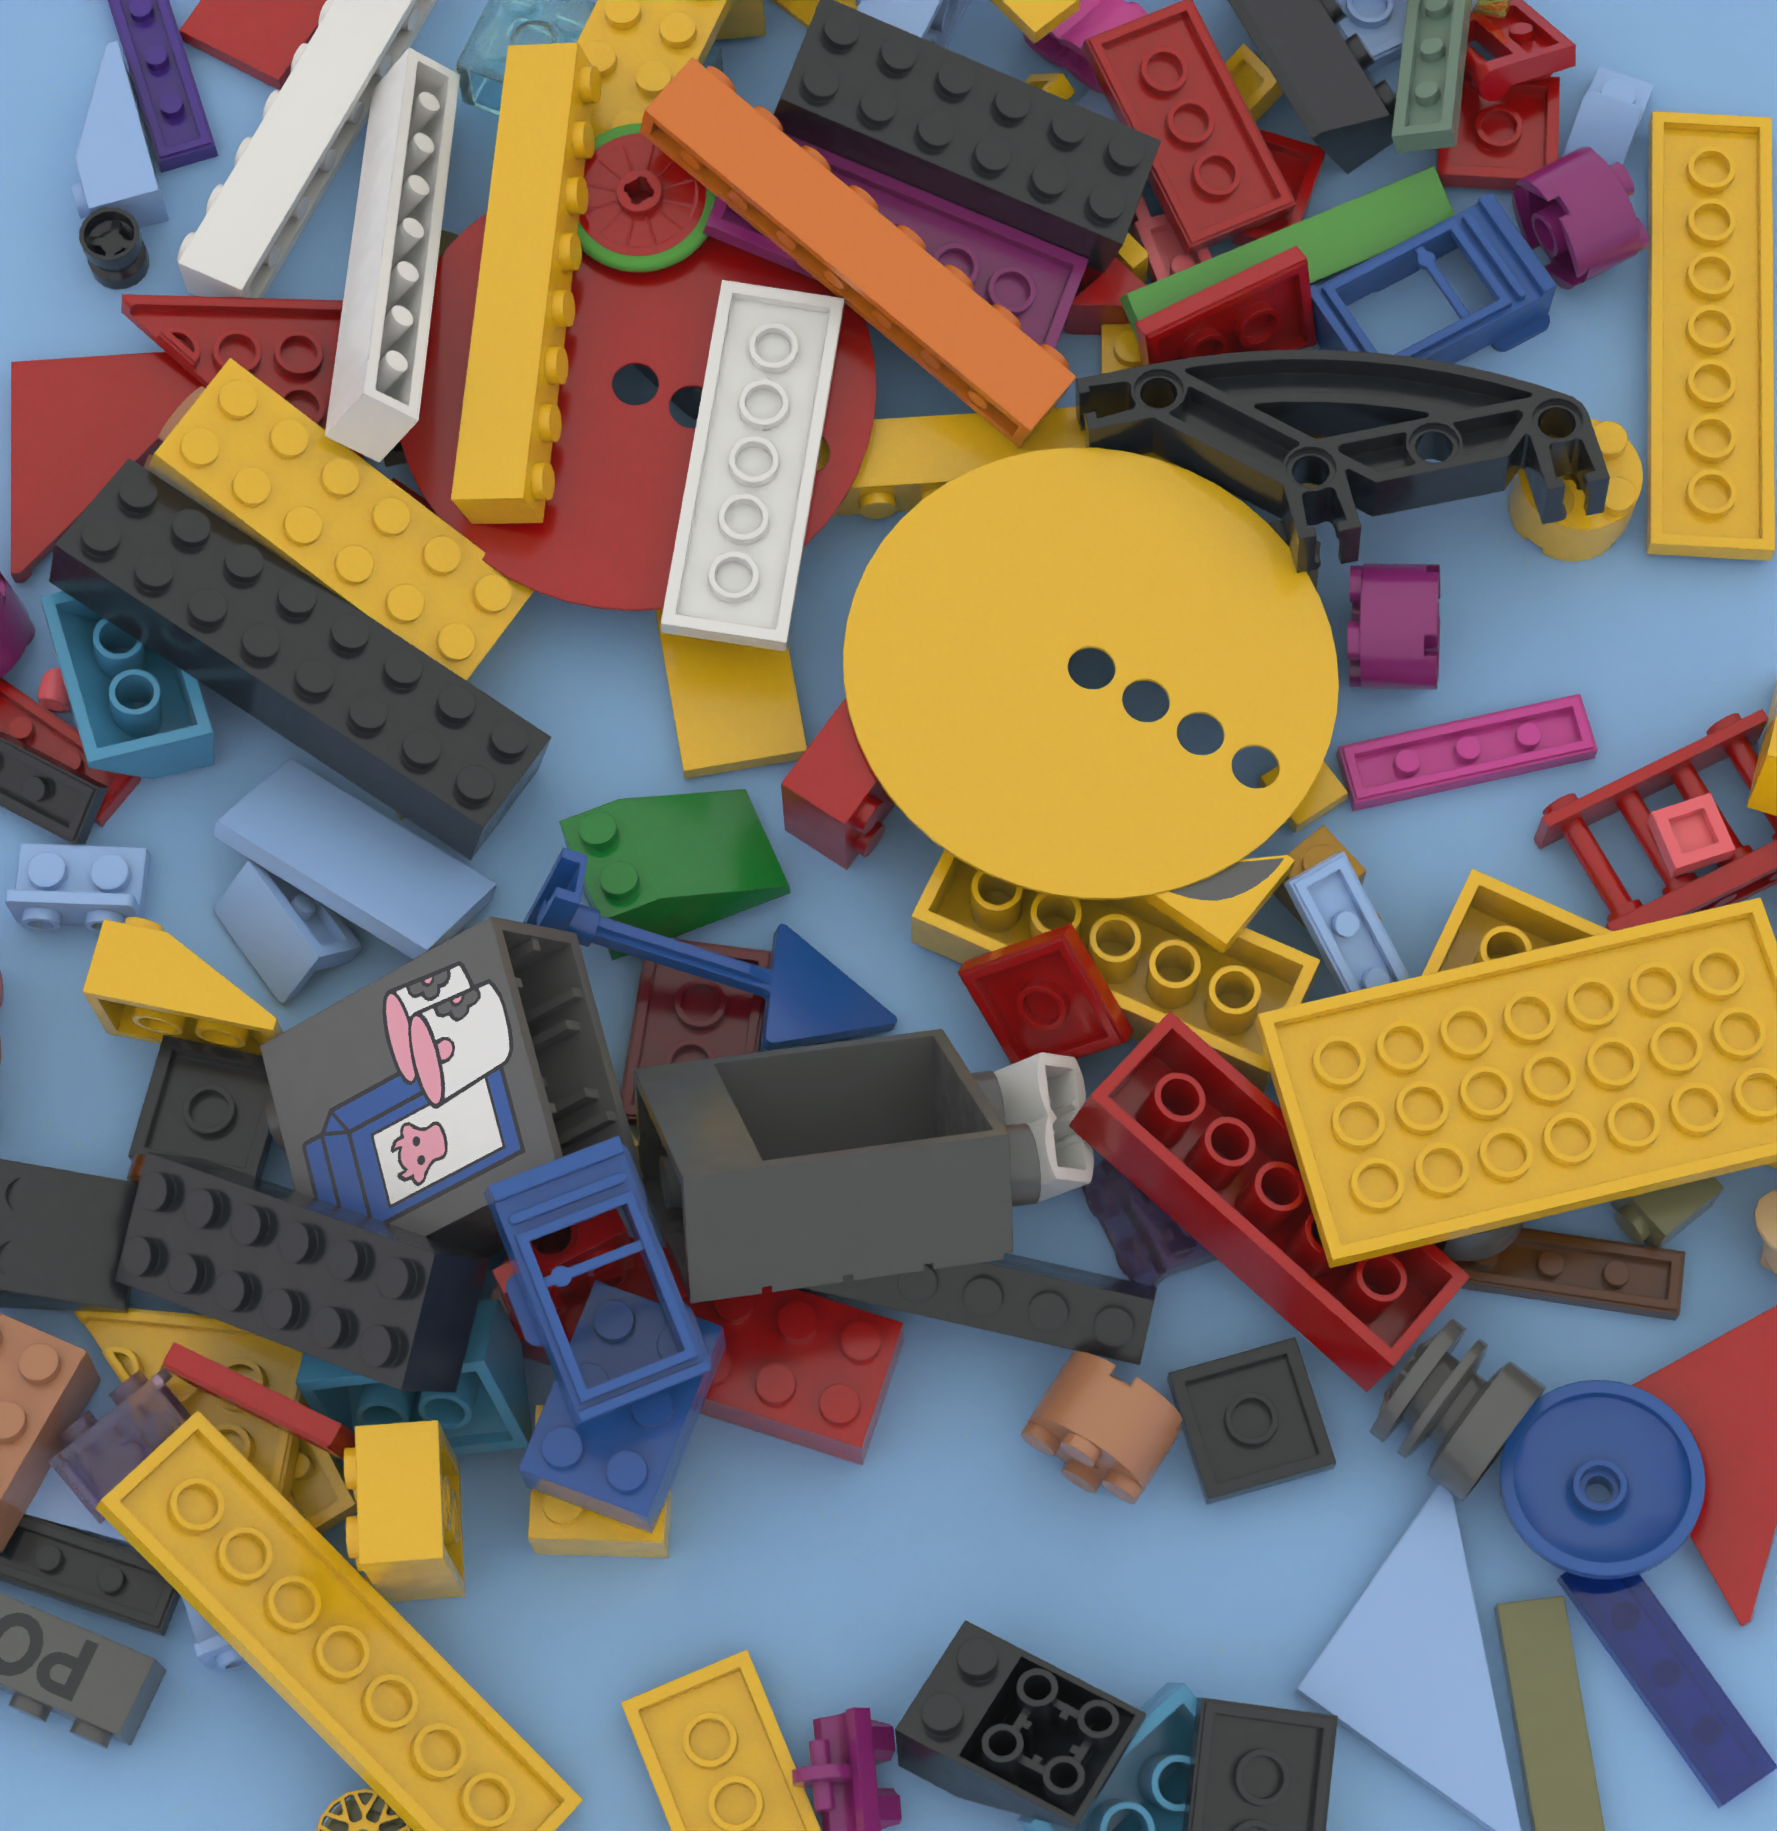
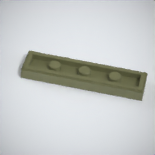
M1564 1596L1496 1604L1494 1612L1531 1830L1605 1831Z

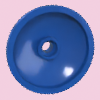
M1587 1380L1558 1387L1544 1394L1533 1403L1505 1441L1500 1461L1499 1485L1504 1509L1512 1526L1524 1543L1538 1556L1561 1570L1581 1577L1620 1579L1644 1573L1662 1564L1678 1551L1688 1539L1698 1520L1704 1501L1705 1471L1699 1447L1692 1433L1679 1415L1667 1404L1647 1391L1632 1385L1609 1380ZM1592 1484H1601L1608 1489L1610 1497L1602 1502L1594 1501L1587 1495L1586 1488Z

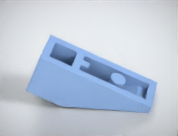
M118 40L105 45L75 155L81 181L70 185L81 219L87 218L91 213L99 209L116 207L126 210L131 214L139 228L167 221L169 218L129 72Z

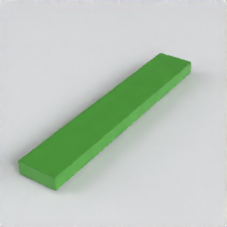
M1432 166L1129 292L1119 299L1137 339L1135 322L1296 245L1307 257L1310 284L1371 259L1455 214L1436 168Z

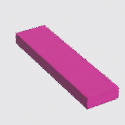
M1576 694L1338 746L1336 756L1352 811L1594 759L1598 749L1581 695Z

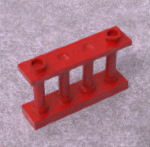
M1763 709L1743 719L1739 713L1726 716L1707 730L1706 737L1579 799L1575 793L1560 797L1543 810L1542 814L1544 816H1542L1534 836L1535 843L1539 849H1542L1562 838L1566 839L1610 912L1606 918L1608 921L1606 929L1617 931L1738 903L1777 884V816L1764 813L1775 831L1771 837L1773 842L1753 851L1750 845L1742 846L1716 804L1736 849L1731 859L1718 862V869L1700 878L1697 877L1695 872L1671 878L1647 823L1651 812L1643 801L1644 798L1673 784L1684 801L1710 793L1697 772L1728 757L1750 791L1758 760V755L1752 745L1758 742L1769 720ZM1618 811L1624 817L1666 886L1662 890L1663 896L1645 905L1639 899H1631L1588 828L1589 825Z

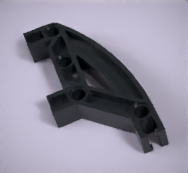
M1269 350L1191 357L1075 379L1076 415L1080 430H1085L1086 448L1119 450L1140 455L1153 452L1280 518L1297 573L1315 570L1321 565L1319 554L1315 553L1317 535L1313 525L1323 522L1332 523L1336 537L1339 539L1338 556L1340 563L1355 562L1359 558L1361 524L1356 509L1374 517L1501 492L1506 489L1519 469L1525 470L1542 524L1558 522L1566 518L1567 512L1563 504L1565 484L1561 476L1569 473L1577 476L1585 494L1583 508L1586 516L1604 512L1610 476L1589 414L1584 405L1573 396L1494 372L1428 359L1370 352ZM1153 406H1163L1164 408H1153ZM1555 435L1562 438H1552L1549 436ZM1313 437H1325V438L1315 439V438H1313ZM1426 459H1434V460H1437V461H1440V462H1432V463H1431V462H1428V461H1425V460H1426ZM1304 483H1312V484H1316V485H1318V486H1316V487H1307V486H1303L1302 484H1304Z

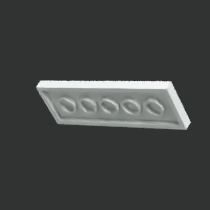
M722 280L662 613L661 633L786 652L845 298Z

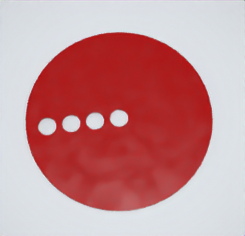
M641 191L640 194L631 198L632 203L640 204L641 201L650 197L649 192ZM485 213L469 225L438 259L419 421L400 440L408 467L421 494L434 513L484 551L486 554L482 560L508 579L537 593L581 606L619 611L663 610L696 429L678 424L670 414L669 404L672 397L681 389L688 387L703 389L722 280L832 297L837 296L815 279L710 236L706 238L695 252L673 266L651 272H626L613 269L595 261L582 250L581 265L578 270H573L571 292L575 302V319L571 327H566L564 348L568 357V377L565 384H559L557 406L561 413L562 429L559 440L552 443L550 460L554 471L555 488L552 499L545 502L543 523L471 524L451 500L487 216V213ZM844 303L822 439L829 448L830 455L826 465L816 472L804 547L826 526L847 496L859 473L868 449L874 422L877 387L875 359L869 330L865 319L846 303ZM633 364L643 365L652 370L656 375L659 383L658 390L655 396L647 403L630 405L622 402L615 395L612 388L613 379L616 373L625 366Z

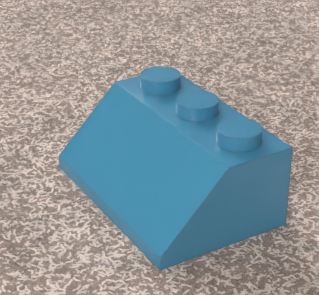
M64 591L40 596L88 768L156 779L214 765V734L197 679Z
M499 1299L478 1302L456 1393L399 1390L303 1353L295 1383L310 1409L343 1424L354 1433L355 1426L438 1420L456 1456L527 1448L532 1437L522 1344Z
M1185 1683L1165 1684L1139 1708V1710L1146 1713V1718L1078 1831H1182L1197 1697ZM1023 1815L1016 1820L1025 1831H1077Z

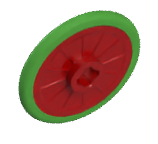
M641 123L618 126L595 137L594 154L592 158L585 159L583 177L588 188V207L585 214H579L577 233L580 238L581 248L588 256L605 266L626 272L661 270L679 263L695 252L708 237V235L703 234V231L717 198L716 195L640 133ZM641 191L649 192L650 197L641 201L640 204L632 203L631 198L640 194Z

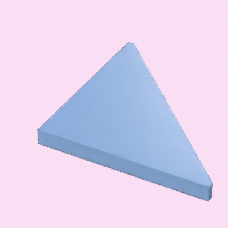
M1439 1484L1297 1687L1295 1693L1323 1713L1338 1716L1337 1723L1488 1831H1521L1454 1498L1450 1491Z

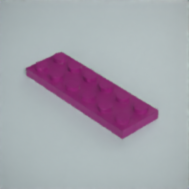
M786 134L800 147L807 145L818 151L831 167L830 172L848 187L856 185L865 190L877 203L878 212L896 227L904 225L913 230L925 243L926 252L943 266L949 264L960 269L973 283V291L991 306L994 304L1001 305L1014 314L1021 323V331L1039 346L1047 344L1054 349L1056 348L1089 259ZM717 196L703 234L815 279L797 264V261L768 237L761 234Z

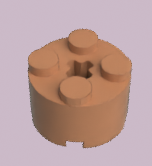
M1073 1352L1030 1416L1027 1425L1021 1432V1436L1035 1449L1050 1456L1056 1455L1064 1461L1066 1465L1062 1469V1474L1078 1487L1088 1492L1096 1493L1099 1486L1103 1485L1116 1497L1135 1504L1177 1439L1178 1433L1183 1427L1179 1426L1183 1420L1181 1414L1164 1396L1138 1377H1135L1130 1385L1117 1377L1111 1376L1117 1365L1090 1353Z

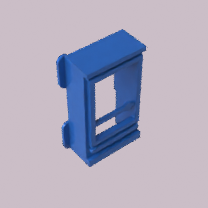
M1490 192L1479 198L1477 204L1317 287L1314 284L1310 286L1316 341L1322 350L1378 353L1346 306L1373 292H1379L1416 273L1420 268L1427 270L1461 320L1394 355L1455 364L1489 345L1496 351L1506 352L1546 331L1550 324L1549 310L1557 284L1495 196ZM1457 248L1460 249L1495 299V302L1472 314L1468 312L1435 264L1436 259Z
M619 1135L496 1182L486 1188L483 1194L515 1273L507 1280V1295L525 1340L532 1346L543 1345L574 1426L701 1376L711 1370L712 1359L692 1309L683 1303L646 1209L648 1205L647 1194L628 1148L622 1144ZM618 1207L622 1208L635 1242L569 1268L557 1266L552 1270L551 1275L542 1276L529 1242ZM640 1251L679 1353L587 1389L548 1287L553 1285L565 1287L573 1277Z

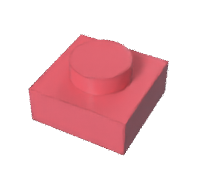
M1711 793L1653 811L1647 820L1671 878L1731 859L1736 850Z

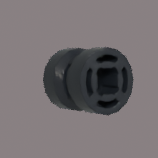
M110 207L91 213L83 221L79 230V241L95 280L104 287L114 290L127 289L138 284L148 271L149 254L135 218L126 210Z

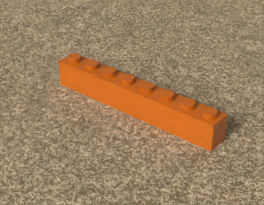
M692 57L645 109L640 133L714 195L727 203L732 210L761 234L768 237L839 298H845L844 303L1020 448L1065 396L1077 377L1069 370V364L1064 356L1047 344L1039 346L1021 331V323L1014 314L1001 305L994 304L991 306L973 291V283L960 269L949 264L943 266L926 252L925 243L913 230L904 225L896 227L878 212L877 203L865 190L856 185L848 187L830 172L831 167L818 151L807 145L800 147L783 133L781 123L770 111L761 106L753 108L735 93V86L722 71L713 66L705 68Z

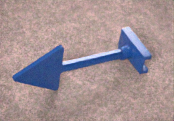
M564 847L523 923L576 933L579 945L589 947L591 943L763 997L766 1003L761 1046L766 1050L891 1031L897 1023V1017L785 924H780L774 932L770 969H766L600 916V910L580 904L588 855Z

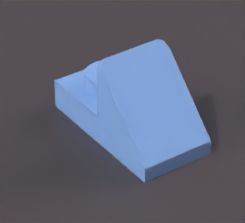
M1598 66L1589 90L1585 91L1563 156L1580 147L1588 146L1599 154L1608 165L1620 162L1624 166L1650 100L1654 84Z

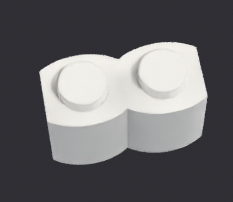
M1040 1052L995 1071L994 1074L997 1077L1002 1093L1006 1125L1027 1123L1036 1142L1041 1172V1193L1038 1203L1089 1184L1094 1169L1093 1148L1069 1127L1071 1121L1086 1102L1084 1079L1075 1057Z

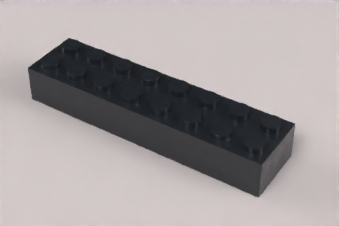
M130 458L54 546L49 577L50 583L470 861L540 767L551 736Z

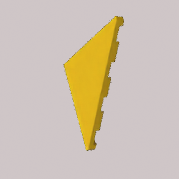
M128 1308V1313L74 1311L80 1322L86 1326L103 1351L101 1353L127 1391L134 1396L151 1421V1426L162 1442L198 1410L289 1502L301 1439L184 1382L165 1369L166 1365L163 1364V1361L175 1342L307 1407V1402L295 1383L303 1352L206 1315Z

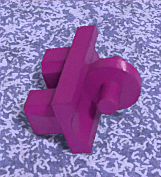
M861 1707L846 1709V1712L838 1715L814 1719L815 1740L809 1741L811 1766L792 1770V1782L794 1787L813 1788L815 1812H821L823 1831H881L883 1828L900 1824L902 1820L900 1795L895 1792L894 1788H877L875 1765L891 1761L895 1752L893 1726L871 1720L870 1708Z

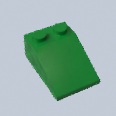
M746 789L617 799L559 821L567 849L588 855L583 892L589 907L600 910V916L668 938H674L791 893L790 886ZM607 948L612 961L629 955Z

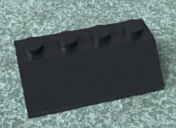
M1228 0L1312 140L1346 174H1349L1393 143L1392 128L1396 94L1385 79L1376 84L1367 68L1376 62L1359 35L1354 33L1348 38L1340 26L1339 22L1346 18L1347 15L1338 0Z

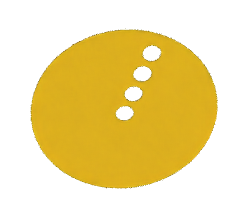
M1065 447L1036 450L1004 457L962 474L925 497L895 525L881 542L866 566L851 604L843 647V683L848 712L857 741L870 769L887 795L903 814L934 843L975 869L1017 887L1059 897L1083 900H1122L1153 896L1181 889L1205 880L1240 862L1263 845L1286 823L1305 798L1322 766L1331 742L1337 715L1339 690L1338 664L1331 626L1321 598L1307 571L1296 572L1290 547L1256 512L1219 485L1187 469L1163 460L1119 450ZM1086 648L1103 651L1114 663V678L1108 685L1100 689H1086L1079 686L1072 680L1068 672V662L1072 655ZM1138 681H1150L1158 684L1165 690L1169 698L1167 713L1161 719L1154 722H1141L1132 718L1126 712L1122 703V696L1126 688ZM1198 713L1209 715L1218 721L1224 733L1221 747L1208 755H1196L1184 749L1177 738V727L1185 717ZM1251 746L1261 747L1269 751L1277 760L1279 767L1276 780L1264 788H1250L1240 783L1232 771V759L1238 751Z

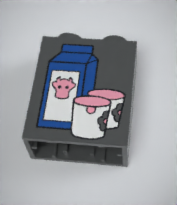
M490 916L260 1045L271 1090V1096L266 1104L267 1124L274 1140L287 1155L295 1191L488 1258L505 1249L483 1194L491 1184L618 1135L622 1144L628 1148L640 1179H644L576 933Z

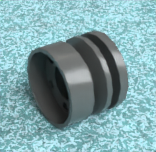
M1452 1319L1439 1333L1425 1343H1421L1401 1368L1383 1395L1384 1399L1378 1418L1373 1424L1370 1433L1384 1442L1402 1420H1405L1413 1427L1400 1445L1397 1453L1407 1458L1427 1439L1432 1440L1439 1448L1430 1464L1427 1475L1464 1501L1504 1448L1506 1439L1533 1403L1541 1397L1546 1386L1511 1361L1501 1367L1488 1381L1483 1379L1476 1372L1485 1357L1488 1344L1479 1339L1461 1361L1457 1360L1451 1353L1464 1335L1466 1328Z

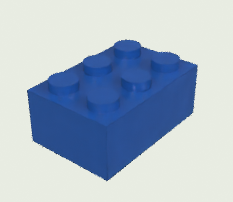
M595 1280L569 1343L587 1389L679 1353L660 1303ZM695 1316L712 1359L709 1372L574 1426L555 1378L518 1468L525 1486L643 1531L653 1533L725 1351L726 1342L723 1326Z

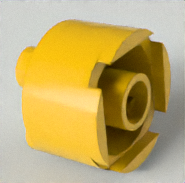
M1590 419L1610 476L1603 513L1586 516L1583 508L1585 494L1577 476L1569 473L1561 476L1565 484L1563 504L1567 512L1566 518L1562 521L1542 524L1525 470L1519 469L1513 478L1508 499L1512 524L1525 541L1528 537L1533 543L1543 548V554L1553 559L1583 561L1600 556L1611 548V545L1623 534L1629 524L1641 492L1643 471L1640 458L1628 440L1626 431L1621 425L1613 421L1601 422ZM1555 435L1549 436L1552 438H1562Z

